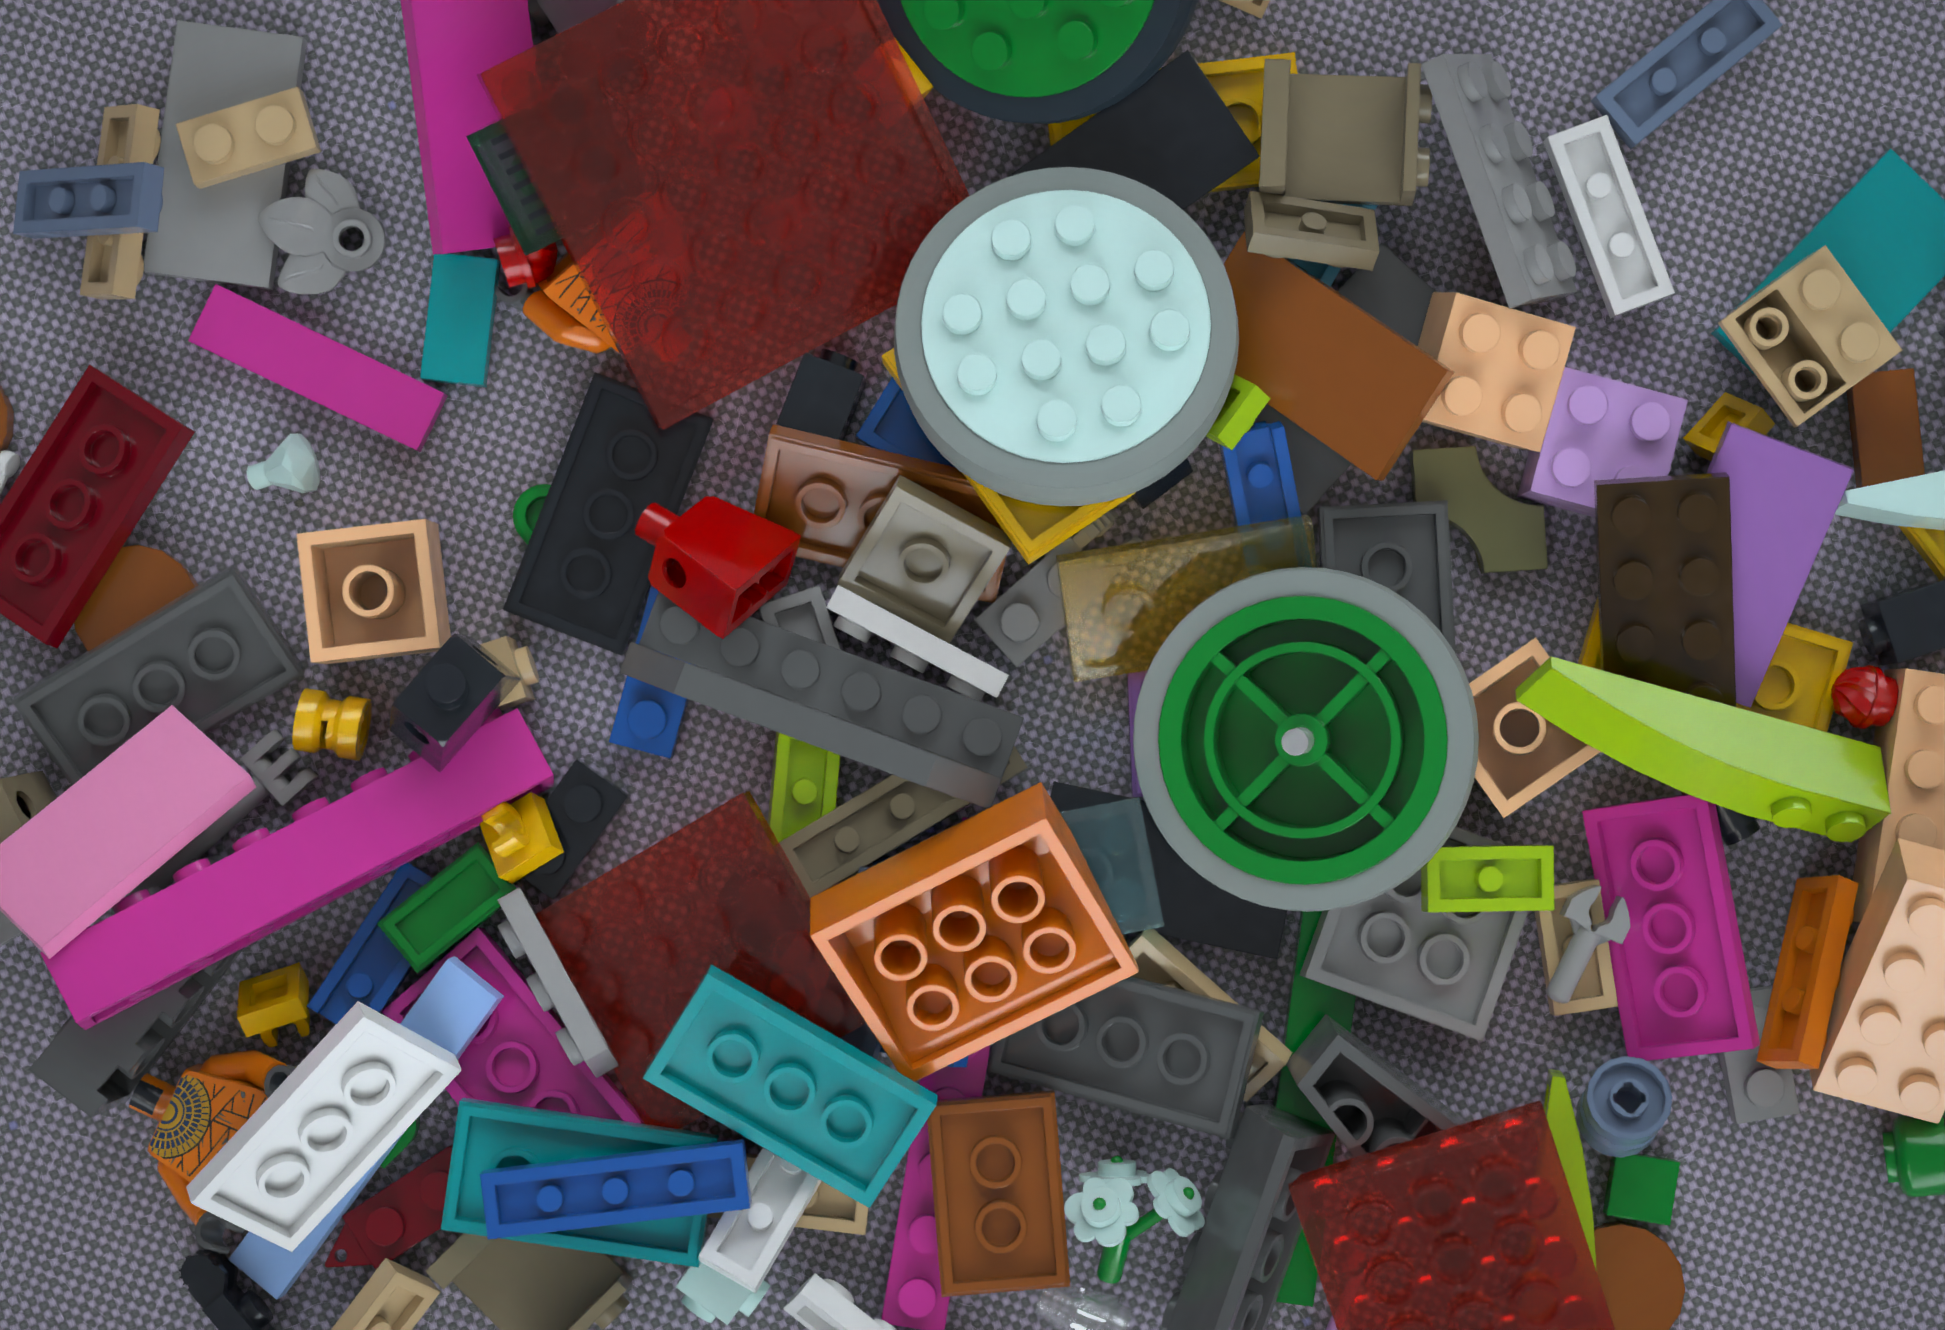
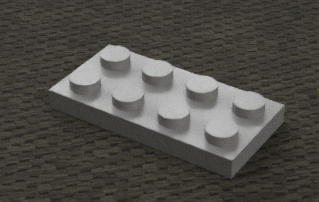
M1442 54L1422 63L1425 77L1509 309L1554 301L1577 292L1572 278L1576 275L1575 261L1568 246L1563 241L1558 240L1551 220L1555 212L1554 203L1547 187L1543 182L1536 179L1529 159L1533 154L1532 142L1523 124L1515 121L1507 99L1511 95V85L1502 65L1493 60L1492 54Z

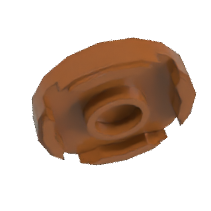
M141 545L122 547L74 622L75 632L87 651H90L198 586V583L192 573L188 572L185 565L166 551Z
M1612 1221L1594 1227L1597 1269L1595 1330H1669L1681 1313L1685 1284L1681 1264L1668 1244L1642 1225Z

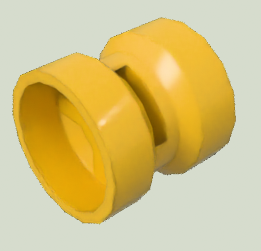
M305 688L298 701L293 723L292 745L294 750L316 753L323 748L333 750L338 758L360 761L366 748L371 725V699L348 696L344 700L331 699L327 691Z

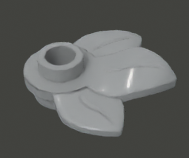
M309 170L305 182V198L290 197L280 199L267 206L258 216V221L268 238L281 250L290 253L280 272L278 286L291 293L314 295L329 292L339 284L347 271L361 272L373 267L381 259L385 251L386 235L380 221L370 212L360 208L355 188L348 180L328 170ZM350 228L361 229L364 234L363 245L355 251L345 250L341 242L343 233Z

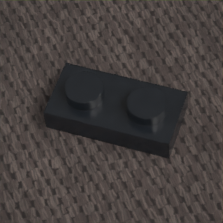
M576 759L546 801L564 853L527 874L523 879L551 899H557L630 798V795L582 760Z

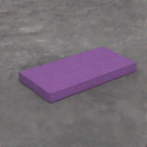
M1728 421L1706 473L1726 472L1730 477L1736 703L1751 708L1854 470L1844 464Z

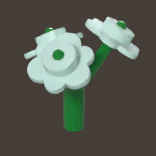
M1118 1155L1108 1160L1098 1161V1171L1080 1173L1079 1181L1085 1182L1083 1192L1071 1195L1064 1206L1068 1220L1075 1224L1074 1233L1077 1239L1081 1242H1090L1096 1239L1103 1246L1097 1276L1103 1282L1111 1284L1119 1282L1122 1278L1131 1240L1162 1219H1168L1171 1228L1181 1237L1191 1235L1194 1230H1199L1205 1224L1204 1217L1200 1212L1202 1206L1200 1193L1189 1179L1180 1176L1172 1168H1168L1163 1172L1154 1171L1151 1174H1147L1146 1171L1136 1170V1161L1122 1159ZM1147 1183L1150 1192L1155 1197L1153 1200L1154 1209L1139 1218V1210L1132 1203L1134 1198L1132 1186Z

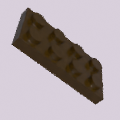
M1726 472L1594 480L1601 670L1736 707L1729 475Z

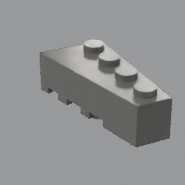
M215 855L205 858H208L212 865L224 857ZM194 858V859H192L187 865H189V864H191V863H193V862H195V861H198V860H197L196 858ZM244 948L87 1030L80 1027L75 1022L73 1016H71L28 1070L91 1118L126 1103L141 1078L154 1067Z
M1327 1014L1324 1015L1288 1060L1286 1065L1297 1086L1345 1147L1350 1150L1382 1194L1395 1207L1420 1242L1429 1250L1454 1285L1458 1287L1539 1189L1523 1164Z

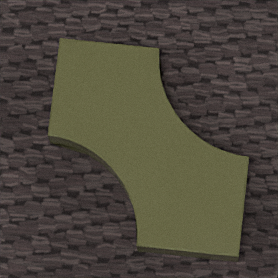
M1476 446L1410 451L1413 502L1447 500L1449 524L1458 529L1470 542L1474 549L1481 574L1548 569L1544 505L1521 503L1501 493L1483 472L1479 463Z

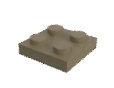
M899 475L842 569L837 585L950 644L1010 550L1012 541L1003 530Z

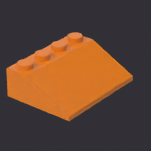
M1042 782L810 898L811 939L897 1071L914 1082L1139 972L1138 965L1071 830Z

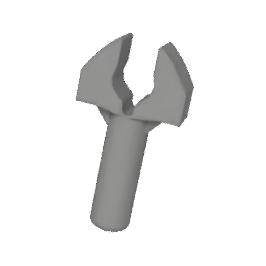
M1591 885L1567 897L1560 915L1570 920L1573 936L1546 989V994L1550 999L1563 1004L1569 1002L1597 945L1610 940L1619 944L1623 943L1630 929L1629 911L1623 897H1615L1609 909L1607 919L1602 923L1595 924L1592 929L1590 928L1592 921L1589 916V910L1602 887Z

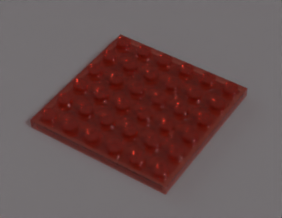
M623 0L476 74L657 427L662 430L897 305L903 279L922 241L952 208L970 196L877 0Z

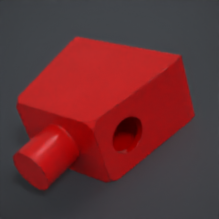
M705 496L681 516L653 502L643 511L635 528L636 536L655 546L648 574L651 586L722 639L788 584L801 535L715 496Z

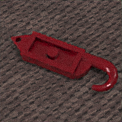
M453 1144L343 1215L342 1218L345 1221V1225L325 1262V1267L373 1265L375 1270H377L385 1258L393 1261L440 1230ZM340 1249L347 1253L345 1261L339 1260L337 1256Z

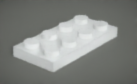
M357 1001L187 1185L186 1188L191 1204L293 1252L462 1071L456 1055Z

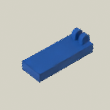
M1266 421L1254 423L1233 450L1220 445L1246 578L1277 569L1311 567L1285 428L1281 421L1268 424Z
M406 863L398 868L307 1007L334 1024H337L357 1001L382 1014V1011L388 1006L413 967L377 923L429 882L432 877L410 863Z

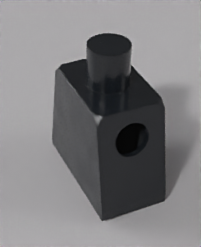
M455 633L445 642L392 704L390 731L437 771L441 772L518 684L521 678L472 637Z

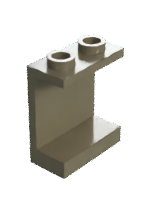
M1265 59L1259 192L1334 204L1413 205L1416 187H1428L1430 148L1418 147L1419 123L1430 124L1432 112V93L1429 85L1420 84L1421 63H1408L1405 77L1290 74L1291 60Z
M463 1233L425 1271L443 1290L453 1282L500 1330H587L594 1322L604 1330L629 1305L630 1302L622 1294L633 1280L609 1254L500 1238L488 1240L487 1236Z

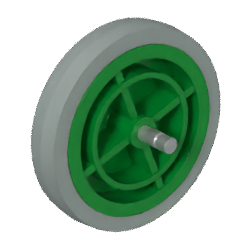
M1297 567L1256 574L1217 591L1197 605L1169 634L1153 658L1140 690L1134 718L1133 748L1139 786L1156 826L1169 845L1199 875L1220 889L1262 906L1289 911H1324L1353 906L1373 899L1397 887L1413 876L1431 860L1457 825L1467 804L1478 762L1479 732L1472 690L1459 659L1440 630L1425 614L1391 589L1355 574L1327 568Z

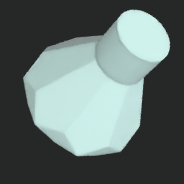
M289 434L266 461L248 466L247 478L255 490L275 485L300 493L312 492L317 490L320 483L319 462L310 442L302 434Z

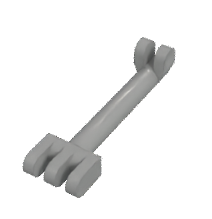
M276 729L272 730L240 758L254 774L251 778L256 788L128 894L148 889L150 894L153 895L167 888L174 881L172 878L174 873L185 867L192 859L196 858L198 860L268 795L272 794L282 806H288L318 778V775L311 767H308L299 772L289 782L284 775L302 757L291 748L272 763L267 756L275 751L284 741V737Z

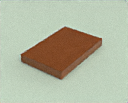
M1055 1091L937 1100V1105L927 1119L941 1296L951 1297L1071 1287Z

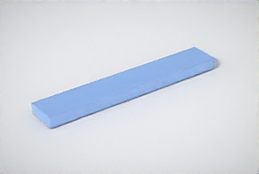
M454 956L445 961L400 1024L455 1054L458 1060L504 998V995ZM402 1135L293 1252L248 1232L228 1260L276 1300L286 1295Z

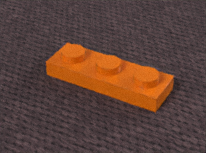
M1841 875L1797 878L1756 1059L1757 1062L1775 1069H1819L1821 1055L1827 1042V1028L1835 991L1840 982V968L1848 931L1854 918L1853 908L1859 883Z

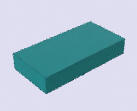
M434 254L420 374L422 380L487 388L497 300L495 286H498L501 265L498 259L456 254Z

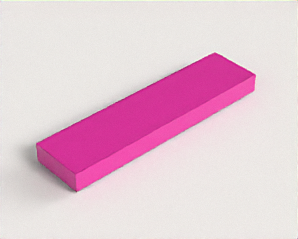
M215 284L188 339L189 342L418 452L422 451L448 395L217 284Z

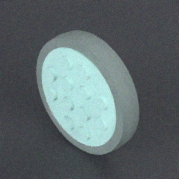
M1077 167L1045 168L1006 177L978 190L952 208L932 228L910 262L902 282L894 326V355L898 377L912 413L929 441L944 458L975 482L1016 500L1050 506H1083L1121 498L1151 485L1180 465L1207 435L1225 403L1233 382L1239 346L1238 316L1229 277L1215 247L1196 222L1173 201L1136 180L1111 172Z

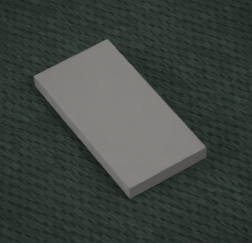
M177 20L157 166L164 167L163 206L159 216L158 232L147 233L143 272L151 275L273 291L279 247L265 234L258 221V216L270 204L286 198L291 161L199 189L193 183L176 123L294 87L301 89L307 41L304 37Z

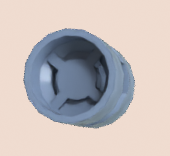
M1629 1056L1610 1059L1597 1068L1577 1103L1576 1120L1580 1134L1590 1147L1604 1155L1622 1158L1638 1154L1650 1145L1671 1113L1672 1094L1668 1080L1656 1066L1644 1059Z

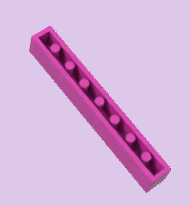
M500 708L495 709L441 772L437 771L415 751H412L408 755L411 762L389 774L384 767L378 768L353 781L350 784L352 793L330 804L327 798L324 797L302 806L291 815L294 822L272 834H270L268 828H262L245 835L232 845L235 853L212 865L208 858H204L181 868L172 876L175 884L153 895L150 894L148 889H143L124 897L112 907L114 915L93 926L87 927L50 959L43 952H40L75 1022L84 1030H87L479 826L483 822L481 815L500 803L507 802L512 804L530 792L538 795L554 787V774L518 708L504 715Z

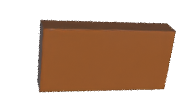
M1914 368L1872 372L1846 391L1856 488L1925 475Z

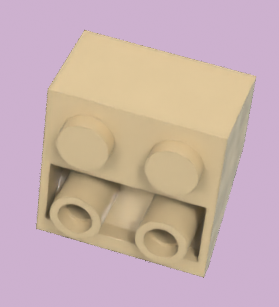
M1826 245L1803 258L1718 322L1719 326L1794 428L1798 427L1902 351L1901 347Z

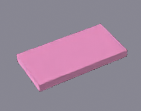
M171 705L0 844V911L50 959L256 788L254 781L249 773Z

